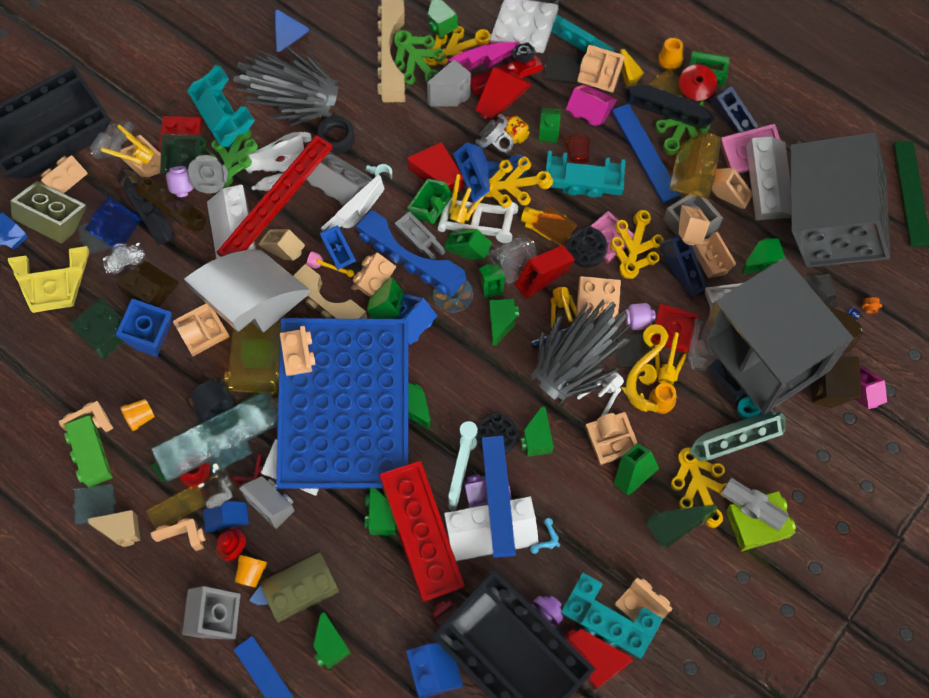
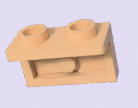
M141 135L137 136L136 139L154 151L150 161L147 164L141 162L138 165L133 161L121 159L141 178H149L161 173L165 160L164 156ZM136 145L121 149L119 153L135 157L132 152Z
M72 155L69 158L64 156L56 163L58 166L53 171L49 168L41 175L43 179L40 182L64 194L88 173Z
M714 232L708 239H704L702 245L695 243L693 246L697 260L708 278L726 275L736 265L734 258L718 232Z
M379 253L371 256L368 255L362 262V270L354 276L352 280L354 283L351 289L354 291L359 289L369 297H372L389 280L396 266Z

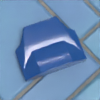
M0 211V245L9 246L14 251L28 236L14 221Z

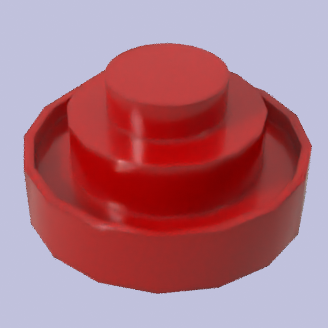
M193 455L185 458L180 463L178 475L181 482L186 486L192 488L200 487L209 480L211 468L205 458Z
M236 528L225 531L217 540V555L226 561L237 558L245 547V534Z

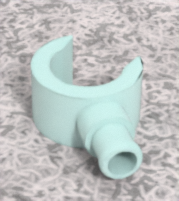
M381 164L377 167L369 165L366 167V171L375 175V177L381 172H387L392 180L393 176L390 166Z

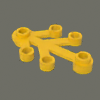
M458 26V29L453 31V35L443 51L445 57H454L471 47L488 45L490 43V33L482 29L476 32L475 38L457 44L458 40L464 36L463 27ZM436 35L435 46L427 50L441 48L442 45L447 43V35L443 36L442 38L444 39L442 40ZM423 57L428 66H436L437 64L446 66L448 61L446 58L438 62L435 58Z
M522 157L518 161L519 166L505 181L499 182L506 173H510L513 169L509 160H503L499 165L500 169L492 178H489L490 192L484 197H493L503 208H508L512 204L511 198L506 194L502 195L498 191L506 189L518 199L521 205H528L531 201L529 194L521 192L516 187L538 184L541 189H548L553 184V178L549 172L541 171L537 176L518 179L524 171L531 167L530 160L527 157Z
M646 210L638 211L633 217V222L636 225L633 240L627 231L628 223L625 220H619L614 226L615 231L620 234L621 238H613L610 242V247L617 254L621 262L619 272L626 279L635 278L639 273V269L648 265H655L660 259L658 253L650 252L646 258L636 261L638 254L660 247V243H656L655 239L659 242L664 240L661 235H655L651 240L641 244L644 228L651 221L650 213ZM624 243L629 251L628 257L622 249Z
M684 448L679 453L678 460L681 467L677 476L673 478L671 487L675 491L682 490L685 485L684 478L689 470L692 480L685 496L679 502V507L684 511L690 510L693 506L694 495L698 490L707 512L704 516V521L707 526L716 528L722 523L723 515L719 510L715 509L707 488L721 495L722 488L727 483L720 484L701 475L698 467L711 472V475L715 478H720L724 474L725 468L719 463L713 465L707 461H699L689 452L691 448ZM686 455H691L693 460H688ZM714 468H719L721 473L717 474ZM674 481H680L681 486L677 487ZM682 501H688L690 506L685 507ZM711 514H716L718 520H713Z

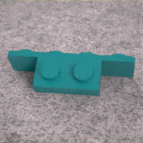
M556 15L551 33L585 53L589 45L614 52V48Z

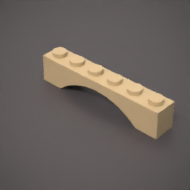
M382 0V6H378V17H382V21H378V32H382L381 36H378V48H381V52H378V63H381V67H378V79H381V83H378V95H382V102H405L404 74L397 68L390 54L393 39L396 33L404 26V0Z

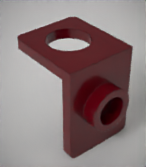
M258 454L254 478L232 476L235 485L243 486L261 476L265 477L261 473L264 467L262 454Z

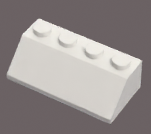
M774 137L752 138L747 144L746 150L755 219L792 218L791 181L785 142Z
M243 185L223 188L207 201L216 259L220 258L217 250L249 214ZM255 242L247 250H256Z
M531 497L510 500L515 550L539 544ZM488 505L444 513L448 539L456 561L493 554Z

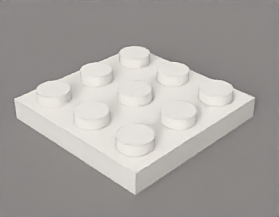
M504 0L490 38V44L516 41L524 44L528 42L535 47L536 52L544 53L558 12V5L530 0Z

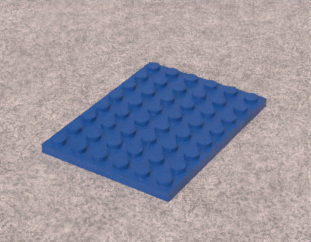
M281 318V333L301 330L300 326H305L306 332L310 331L312 344L308 345L309 353H314L315 365H311L312 372L287 376L280 338L276 488L383 489L378 475L408 465V319Z

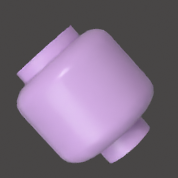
M185 166L170 168V172L166 174L168 191L176 194L177 197L187 196L188 192L193 190V186L188 181V169Z
M647 303L631 304L625 310L628 315L625 323L626 325L632 324L630 326L632 330H645L652 325V322L656 321L655 310H651L650 305Z

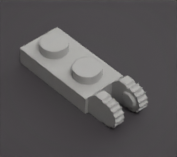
M408 212L395 222V227L427 259L436 260L434 254L428 249L431 245L439 255L445 253L444 248L436 240V237L411 212Z

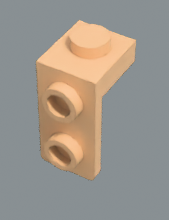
M190 518L181 519L172 526H160L156 528V531L151 532V537L156 542L188 532L191 546L195 551L204 549L203 541H206L203 529H199L194 519L190 520Z

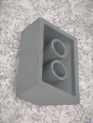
M329 152L306 180L309 181L310 185L322 189L327 196L334 197L340 201L341 205L345 206L373 179Z

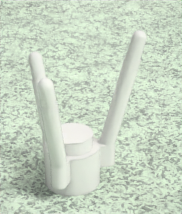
M616 372L596 382L597 385L600 386L602 384L604 386L598 394L599 397L603 396L606 392H613L601 416L608 414L616 396L621 392L620 386L624 383V380ZM588 393L578 395L577 399H581Z

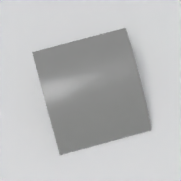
M244 250L222 256L195 270L184 279L197 296L238 332L248 323L252 322L264 333L311 293L306 286L262 250Z

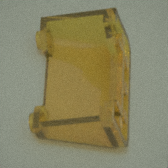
M281 318L264 333L252 322L248 323L239 332L233 328L229 371H225L224 382L228 383L229 391L279 394Z

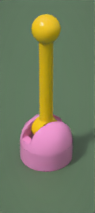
M313 251L309 254L306 263L310 268L316 269L322 265L345 273L350 278L355 274L353 270H345L343 268L337 270L334 265L323 262L321 255Z

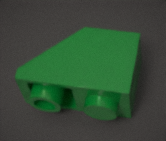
M639 443L627 451L621 458L614 486L629 496L659 469L652 452Z
M370 488V494H366V507H369V515H365V528L369 529L370 535H396V525L387 499L376 488Z

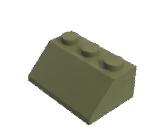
M39 181L34 182L10 201L13 220L61 244L74 234L86 210L85 204Z
M321 552L260 582L266 600L278 623L339 593Z

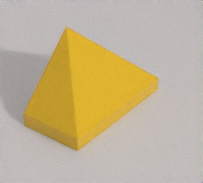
M621 49L620 54L625 55L621 68L625 86L636 84L644 72L626 50Z

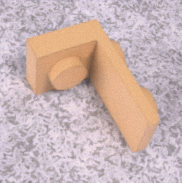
M98 401L86 404L83 409L75 413H69L59 421L60 426L66 431L65 424L90 415L97 428L102 427L105 432L113 429L110 420Z

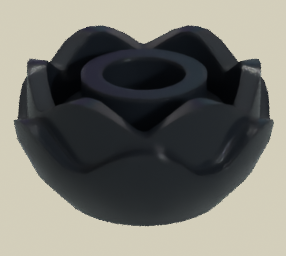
M526 42L524 44H517L512 50V54L516 61L528 63L534 58L536 51L534 46Z

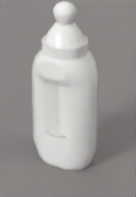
M283 173L265 177L255 186H252L251 189L269 191Z

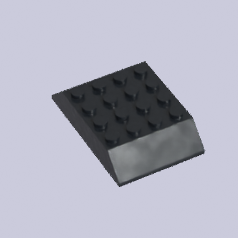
M74 65L0 103V169L6 178H31L55 165L62 157L66 156L68 158L101 139L111 119Z
M494 570L432 636L491 698H570L596 670L582 651L514 584L497 570Z

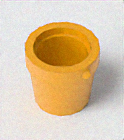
M669 38L665 41L658 58L659 64L662 67L677 69L681 66L683 62V43L681 40Z
M661 383L652 390L648 400L651 403L658 404L657 413L666 414L674 408L677 398L676 389L669 383Z
M146 399L120 407L132 432L154 418V414Z
M239 555L235 582L256 588L267 562Z

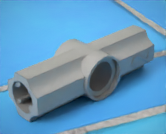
M733 478L729 480L721 493L723 497L741 507L740 509L745 515L753 519H760L777 531L781 529L789 516L787 512L769 502L765 494L758 490H750Z

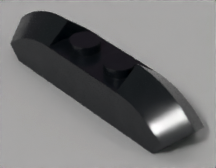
M633 84L624 86L627 102L636 107L698 129L706 128L715 120L714 116L704 106L683 96H677L650 85Z
M121 167L117 180L158 245L169 242L176 235L160 208L139 195L135 190L137 181L140 178L133 169Z

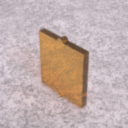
M548 205L544 212L539 214V219L533 228L559 246H562L567 239L571 238V233L577 224Z

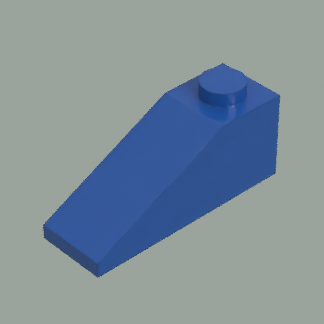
M467 142L453 154L467 188H471L470 196L472 201L477 202L490 192L488 162L481 147Z

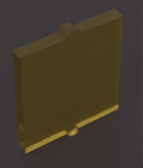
M670 69L660 76L657 75L656 79L648 84L677 96L685 97L679 88V77Z

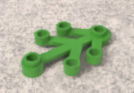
M405 30L396 33L394 42L398 50L394 63L396 66L402 63L400 67H397L400 71H403L406 67L403 61L405 50L409 52L407 69L404 74L406 84L411 85L416 80L414 76L416 63L426 74V82L439 73L437 70H431L422 57L435 58L436 61L441 62L445 59L444 51L440 48L436 50L415 49L412 45L423 44L426 48L431 49L435 46V40L432 36L416 37Z
M695 101L704 106L703 101ZM667 117L665 118L668 120H658L656 122L655 130L658 133H664L666 128L678 125L672 138H668L664 142L663 150L667 155H674L678 152L679 140L685 129H687L691 138L690 146L694 149L701 146L702 138L698 136L695 127ZM710 125L706 129L697 128L700 134H706L709 131Z
M250 129L245 134H238L232 143L229 153L224 146L219 145L217 140H214L211 144L213 149L222 157L228 172L227 182L223 188H227L232 184V177L252 164L248 154L256 151L258 144L254 139H249L251 136ZM242 141H246L245 147L238 152ZM237 161L239 162L237 165L232 167L234 163H236Z

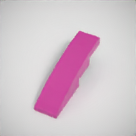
M501 42L477 47L448 59L446 66L453 60H456L468 71L482 63L488 69L512 56V50L520 42Z

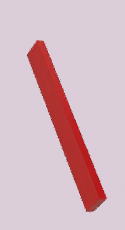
M316 135L217 250V254L222 257L247 250L333 148L332 144Z

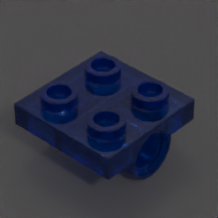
M107 196L91 217L85 230L120 252L141 221V218Z

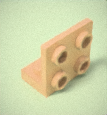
M639 578L633 581L629 589L614 605L632 622H635L642 607L663 619L672 610L669 606L670 602L664 596H658L652 591V586L646 580H640Z

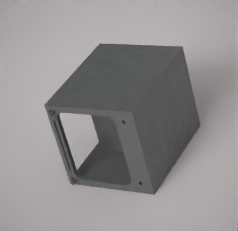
M876 132L806 143L798 141V144H792V233L806 267L890 259L887 175Z
M785 257L717 299L701 334L702 339L763 415L769 411L775 415L776 412L773 408L830 372L853 339V336Z

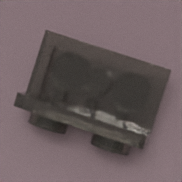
M217 463L213 465L217 476L198 485L209 510L213 507L222 506L225 501L233 497L230 489L234 487L224 468L219 469Z

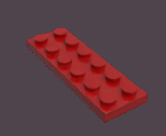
M421 461L378 475L421 601L425 602L465 587Z

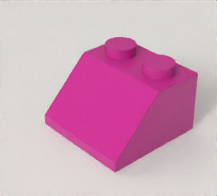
M583 84L574 88L566 110L570 111V115L577 118L583 117L587 119L589 124L597 126L605 122L617 99Z

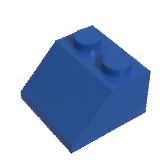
M403 294L400 314L393 319H408V344L411 345L419 339L420 334L426 328L432 325L437 314L424 298Z
M131 299L116 332V336L137 351L158 357L173 322L172 312Z
M438 643L406 651L419 698H427L463 687L457 662Z

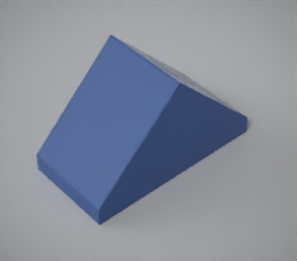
M338 225L320 233L325 251L337 270L356 262Z
M219 501L203 510L205 532L249 524L246 502Z

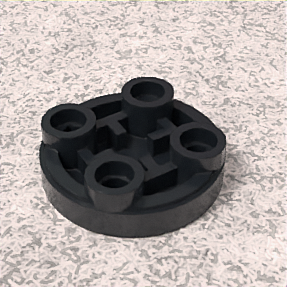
M591 226L577 230L567 242L568 251L575 258L574 263L585 268L600 264L608 252V243L602 232Z
M495 412L479 422L476 434L477 444L483 451L482 437L503 436L505 454L513 450L517 443L518 429L509 417Z

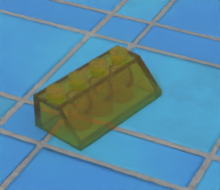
M701 133L681 143L677 152L669 189L708 199L715 180L722 137L712 133Z

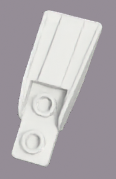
M377 175L343 206L333 218L321 227L322 232L337 225L339 228L342 226L349 229L360 222L384 191L381 176Z

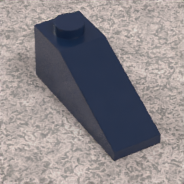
M732 86L724 88L709 99L719 116L736 134L759 128Z
M680 235L659 242L666 262L688 295L691 297L705 291L707 286L693 246L684 243Z

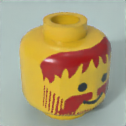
M517 115L506 117L508 123L504 131L511 136L513 144L524 142L529 135L528 124Z

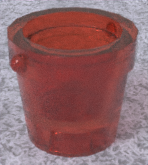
M574 135L565 140V148L567 149L570 163L586 164L589 162L590 140L588 136Z

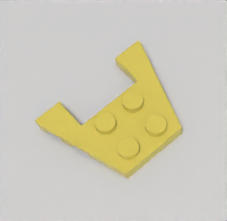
M87 246L69 249V268L32 274L29 271V259L27 256L8 258V262L13 269L32 313L74 306L89 255V248Z

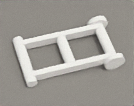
M452 198L441 213L438 231L445 232L446 229L455 231L478 229L483 235L496 236L499 242L509 243L512 241V234L510 233L512 218L518 212L519 207L513 202L508 208L479 203L474 210L471 225L448 222L450 214L448 212L451 208ZM456 200V206L457 204L461 206L462 201ZM467 202L465 208L470 210L474 202ZM481 213L504 214L502 229L479 226Z

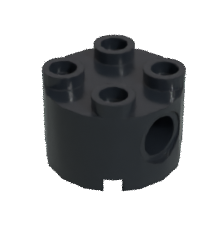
M221 377L217 378V382L211 379L201 384L191 392L193 395L191 398L188 395L185 398L188 406L196 414L198 422H204L205 425L214 422L217 419L215 416L221 412L225 414L234 408L233 403L235 402V398L231 395Z

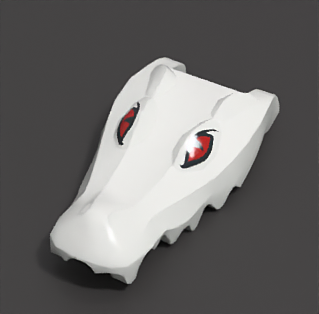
M293 132L261 149L250 152L248 156L252 160V164L245 168V170L250 174L256 170L271 171L273 173L280 171L284 173L304 150L303 142L311 141V134L307 132Z

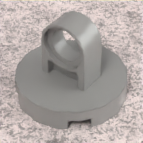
M499 114L497 121L492 119L479 134L481 139H476V143L481 148H485L492 143L500 151L508 152L513 147V139L504 131L508 119L503 114ZM508 138L509 145L506 148H501L499 146L500 139Z
M202 155L196 157L189 164L187 170L188 181L197 191L208 194L216 193L222 190L226 184L228 177L226 166L224 164L222 166L217 161V158Z

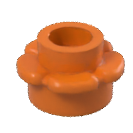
M870 297L862 300L863 305H861V308L866 313H876L878 308L882 307L879 298Z

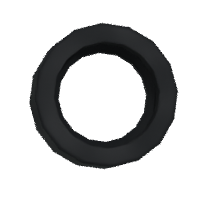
M330 116L325 118L317 128V136L332 144L333 148L330 152L333 154L347 152L354 143L353 126L344 117ZM333 128H341L347 131V137L339 142H330L325 139V133Z

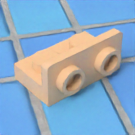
M300 326L301 330L280 333L287 376L312 372L311 365H315L314 353H309L308 345L312 344L310 331L306 332L305 326Z

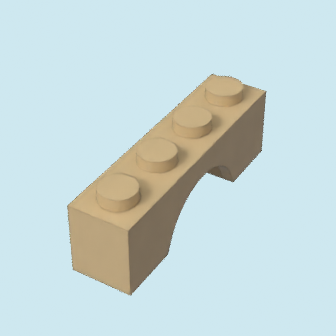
M305 264L293 276L311 291L304 298L305 303L312 310L317 309L324 319H367L366 311L351 299L343 303H332L325 300L320 294L322 286L321 276Z

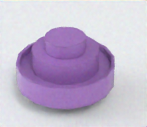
M538 596L533 601V604L552 623L558 625L563 619L560 608L561 603L555 597L551 596L549 598L545 596L543 598Z

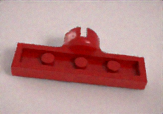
M535 55L528 63L514 61L499 68L523 79L525 76L543 70V65ZM492 70L471 78L470 89L475 96L483 93Z

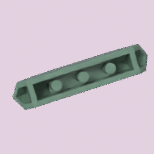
M776 412L775 415L766 413L712 430L699 437L689 452L699 461H708L784 434L786 418L782 412Z

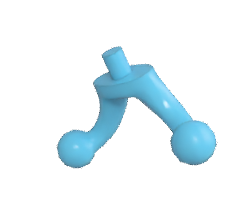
M551 518L545 519V525L551 536L550 542L531 546V553L536 554L540 548L553 549L554 546H560V543L557 542L559 536L552 528L553 520Z

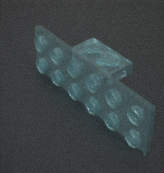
M265 391L153 448L152 452L167 481H171L207 461L213 473L252 453L247 441L278 425V407L269 392Z

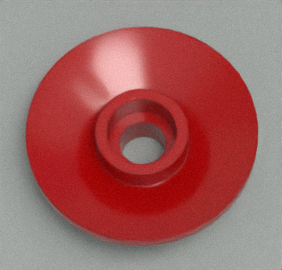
M692 65L682 72L679 78V88L688 99L704 101L714 94L717 88V78L715 73L707 66ZM696 78L702 79V82H697Z

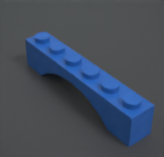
M370 210L356 225L358 237L362 242L370 243L377 252L385 253L392 262L400 263L406 271L418 275L425 284L430 283L440 294L452 297L466 281L465 270L451 261L425 259L405 250L392 236L387 219L375 211Z

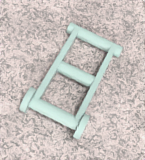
M470 421L464 422L460 427V434L462 436L460 438V450L448 495L450 511H456L470 451L477 444L475 438L477 426Z

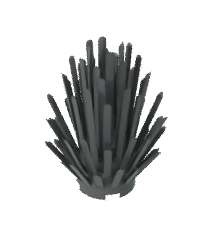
M285 47V51L299 62L290 60L292 64L290 65L258 49L259 53L267 56L268 60L259 56H255L256 59L244 55L245 59L252 61L254 65L238 62L236 65L246 75L235 76L233 81L251 88H237L235 90L259 95L258 97L247 96L245 98L247 99L246 102L284 106L278 108L284 114L269 115V120L289 118V121L299 119L296 122L290 123L289 127L320 116H331L332 113L328 111L330 106L335 105L339 88L335 85L339 83V80L331 78L308 51L306 55L310 63L296 51Z
M604 299L601 300L592 313V307H589L587 312L583 313L588 306L586 302L567 332L565 330L562 333L558 332L563 318L561 315L560 317L557 316L551 334L547 337L545 347L543 343L544 333L541 332L537 366L530 376L533 380L537 377L541 382L539 387L554 400L559 397V403H562L567 397L604 388V386H599L595 382L605 379L619 370V368L615 367L592 377L605 368V366L598 367L600 364L630 341L625 338L618 343L615 341L632 324H627L623 329H618L628 315L626 312H622V314L618 313L613 318L614 308L616 307L614 301L600 313L599 309L603 305Z

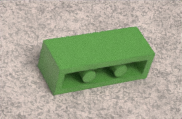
M88 415L65 424L67 432L64 433L68 445L71 444L73 450L70 451V456L74 464L77 463L79 470H76V475L79 482H83L89 488L112 479L113 475L92 417Z

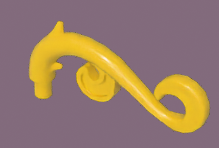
M658 324L647 327L643 333V339L646 345L653 347L654 344L651 342V337L654 334H659L661 336L660 343L637 361L627 377L626 387H621L630 403L635 408L644 412L648 410L658 411V404L651 403L645 399L643 393L639 395L636 389L637 378L642 372H645V375L639 376V379L645 385L653 384L657 378V370L648 362L662 350L668 340V332L663 326Z

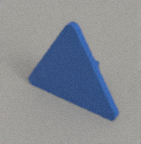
M279 10L274 11L275 50L280 52L309 32V28Z

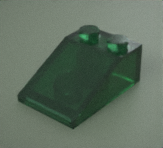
M713 504L664 511L661 514L656 512L648 518L649 522L646 525L664 551L715 516L718 508Z

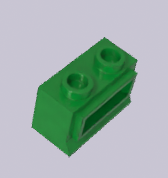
M692 51L689 66L695 65L696 62L705 63L704 66L711 68L713 64L723 66L722 71L711 70L716 75L717 86H724L727 79L730 57ZM696 78V81L702 82V79Z
M427 179L407 209L418 220L433 225L453 194L446 182ZM432 204L433 208L429 213L427 209Z

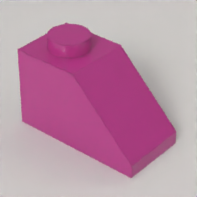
M860 365L861 397L856 400L868 409L876 408L886 403L885 380Z

